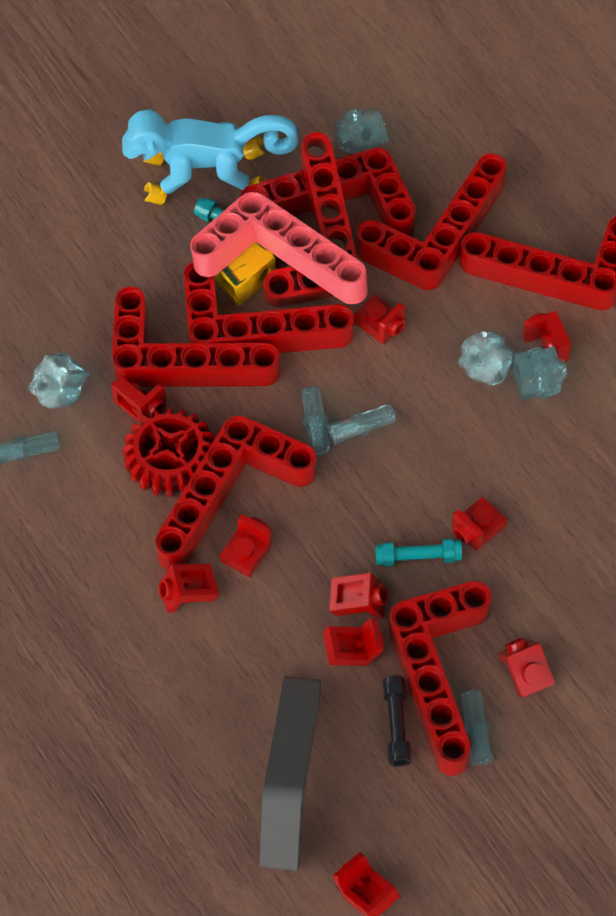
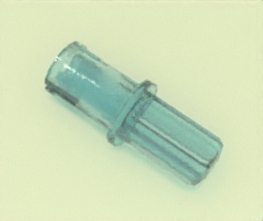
M316 386L304 388L301 391L305 415L302 419V425L306 427L308 445L316 451V455H322L331 450L327 431L329 416L324 414L319 388Z
M384 405L362 414L359 411H355L353 416L327 424V430L333 445H337L361 435L367 437L369 431L394 423L396 421V414L391 405Z
M53 431L24 438L23 434L19 435L20 438L0 442V465L25 459L27 462L30 456L60 449L58 434Z
M468 690L461 695V703L465 722L464 727L471 746L470 762L472 765H484L494 761L489 738L491 723L486 719L482 693L477 690Z

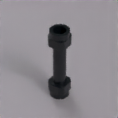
M388 676L382 680L383 699L388 701L391 742L388 743V759L391 766L402 767L411 764L410 742L406 741L402 702L406 698L405 683L402 676Z

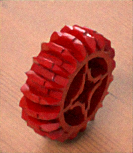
M170 407L167 408L166 414H160L159 411L154 409L152 418L142 414L140 419L141 425L132 423L131 434H126L124 439L126 446L122 449L123 458H125L124 465L125 469L130 472L132 481L134 483L140 482V487L143 491L152 487L153 494L157 497L162 490H166L167 496L171 498L174 490H179L182 494L213 443L214 435L212 432H209L205 421L199 422V417L196 413L187 417L186 411L183 408L178 414H173ZM153 441L154 447L149 451V455L143 458L142 455L145 448ZM196 446V454L187 463L185 457L190 453V449ZM212 457V462L215 465V459Z

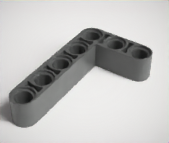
M284 676L263 788L259 861L261 868L298 872L302 842L304 796L320 702V679Z

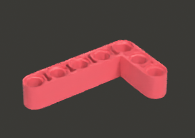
M257 192L245 193L196 234L190 243L194 269L199 275L204 277H211L220 273L249 246L257 242L342 302L347 304L360 303L366 298L368 293L366 268L361 261Z

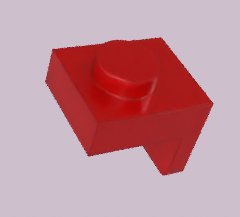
M368 619L361 627L328 626L322 632L329 665L368 666L383 652L384 639L379 631L377 619Z
M526 637L518 638L505 645L506 650L498 653L500 661L505 662L519 697H526L555 684L540 643L531 640L527 641Z
M361 852L343 864L333 875V879L343 898L364 916H380L400 898L396 887L373 870L367 857Z

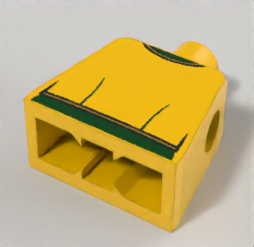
M254 242L220 273L216 274L214 279L233 302L240 306L264 285L266 275L276 269L275 256L269 250Z

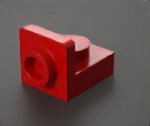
M374 294L354 314V324L384 345L392 336H398L406 325V306L399 302L393 308Z
M557 311L546 314L537 313L524 321L522 337L525 342L541 338L545 353H551L556 365L569 360L571 341Z
M122 376L111 384L113 402L140 424L142 414L152 418L154 409L161 414L166 406L165 387L161 384H157L148 394H145L138 384L134 382L130 384Z
M483 496L466 511L462 512L458 509L453 513L452 531L455 537L460 539L461 543L469 544L475 551L479 550L507 525V519Z
M241 514L237 519L238 529L219 555V558L223 564L250 578L272 546L271 529L263 520L257 517L249 518Z
M210 563L171 565L160 580L158 587L161 600H164L168 613L175 612L181 603L214 602L219 595Z
M371 572L332 578L329 608L332 614L342 616L369 612L375 619L384 618V608L388 603V592L385 585Z

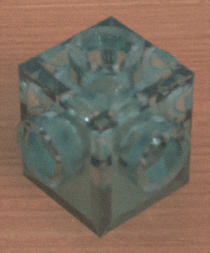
M355 108L343 113L344 118L335 122L338 130L335 132L337 143L347 153L355 154L375 148V146L390 140L381 112L377 109L367 108L362 110L361 108Z
M488 331L470 335L464 341L460 349L463 354L457 363L466 369L465 373L470 378L478 382L484 381L490 386L504 381L519 353L505 344L506 340L501 335Z
M537 347L514 355L512 373L520 400L536 397L546 399L561 392L562 381L567 378V370L564 360L558 359L555 347L545 349Z
M67 353L45 355L42 362L35 368L33 372L34 377L28 389L37 396L39 403L45 407L53 409L71 406L81 394L80 389L89 372Z

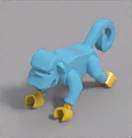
M152 109L138 111L129 119L128 129L122 137V152L129 159L136 158L142 154L143 162L160 166L165 160L170 165L171 174L164 178L160 185L148 182L144 188L145 192H149L145 198L146 202L162 205L166 200L167 194L173 193L191 179L192 168L216 167L217 176L221 180L240 190L249 185L266 181L262 175L249 180L247 174L237 169V163L241 161L243 155L248 160L264 155L265 152L260 149L262 145L273 154L281 155L292 152L299 144V129L292 120L280 115L260 116L247 122L240 128L234 123L226 121L214 123L188 118L173 120L166 124L160 114ZM278 131L285 133L287 136L278 139ZM265 132L263 137L264 141L259 136L253 138L254 136Z

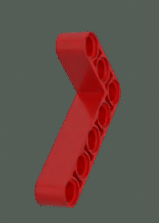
M309 133L304 137L300 155L316 231L328 240H341L345 244L343 250L357 259L331 141L324 133ZM319 147L324 153L320 156H313L308 152V149ZM319 177H325L331 184L327 187H320L314 180ZM325 208H332L338 213V216L326 218L321 211ZM292 266L275 269L269 272L264 280L263 296L266 302L274 307H283L335 296L319 285L314 288L307 287L302 281L306 276ZM280 282L288 290L285 293L276 294L271 291L270 286L273 283Z
M378 147L335 159L344 201L369 194L383 224L409 236L413 234L415 228V205L387 150ZM303 169L249 185L240 194V197L249 192L262 194L293 216L312 211ZM319 177L314 180L320 187H327L331 184L325 177Z
M488 153L477 161L424 242L376 220L362 222L356 230V253L362 261L421 289L433 290L438 288L459 258L461 242L464 236L476 232L503 191L507 168L505 159L498 154Z
M616 216L608 222L594 264L484 233L472 232L462 239L460 267L465 273L595 310H608L616 303Z
M193 262L189 263L184 269L190 343H270L277 348L279 353L342 348L349 345L353 340L354 315L352 310L344 305L336 304L218 315L214 276L204 277L199 275L194 269ZM335 325H342V326H344V327L338 328V327H334V326H335ZM309 328L310 330L304 331L300 329ZM276 331V333L269 334L267 332ZM242 334L243 336L234 337L233 335ZM209 337V339L200 340V338Z
M129 286L122 288L116 294L112 360L116 379L122 376L130 384L134 382L140 387H155L157 384H161L163 387L270 386L279 379V352L270 343H147L148 315L144 293L137 287ZM135 335L134 337L126 338V336ZM196 363L202 364L201 366L197 367L191 366ZM229 363H234V364H236V365H234V366H225L226 364H229ZM261 363H269L270 365H268V366H260L259 364H261ZM126 364H135L131 367H123ZM159 364H168L167 366H164V367H159V366H158Z
M233 416L229 418L222 426L157 533L155 545L160 565L168 570L171 565L188 563L246 464L291 485L304 487L311 484L316 477V454L313 448L306 443L247 417ZM238 435L245 436L242 440L233 439V437ZM266 449L276 450V452L270 454L264 453L263 451ZM212 457L215 459V465L212 462ZM222 462L229 463V465L226 467L216 466L217 464ZM301 462L307 464V466L300 468L294 466V464ZM203 490H212V491H213V492H212L211 494H209V495H201V494H199V493H200L201 491H203ZM189 517L197 519L192 523L182 522ZM175 545L180 547L174 552L165 551L169 546Z
M479 581L466 582L401 601L395 604L390 612V636L435 763L442 773L449 776L459 775L466 770L469 763L471 746L432 638L485 622L490 612L492 595L489 587ZM475 599L480 601L483 605L479 607H473L468 605L466 602ZM441 609L445 610L448 615L438 617L432 611ZM402 619H408L414 622V625L404 627L397 622ZM421 651L426 656L422 659H414L409 656V653ZM424 683H432L438 689L433 692H427L420 686ZM442 715L447 717L450 722L445 725H439L433 722L432 718ZM452 748L457 749L462 753V756L452 759L447 757L444 751Z

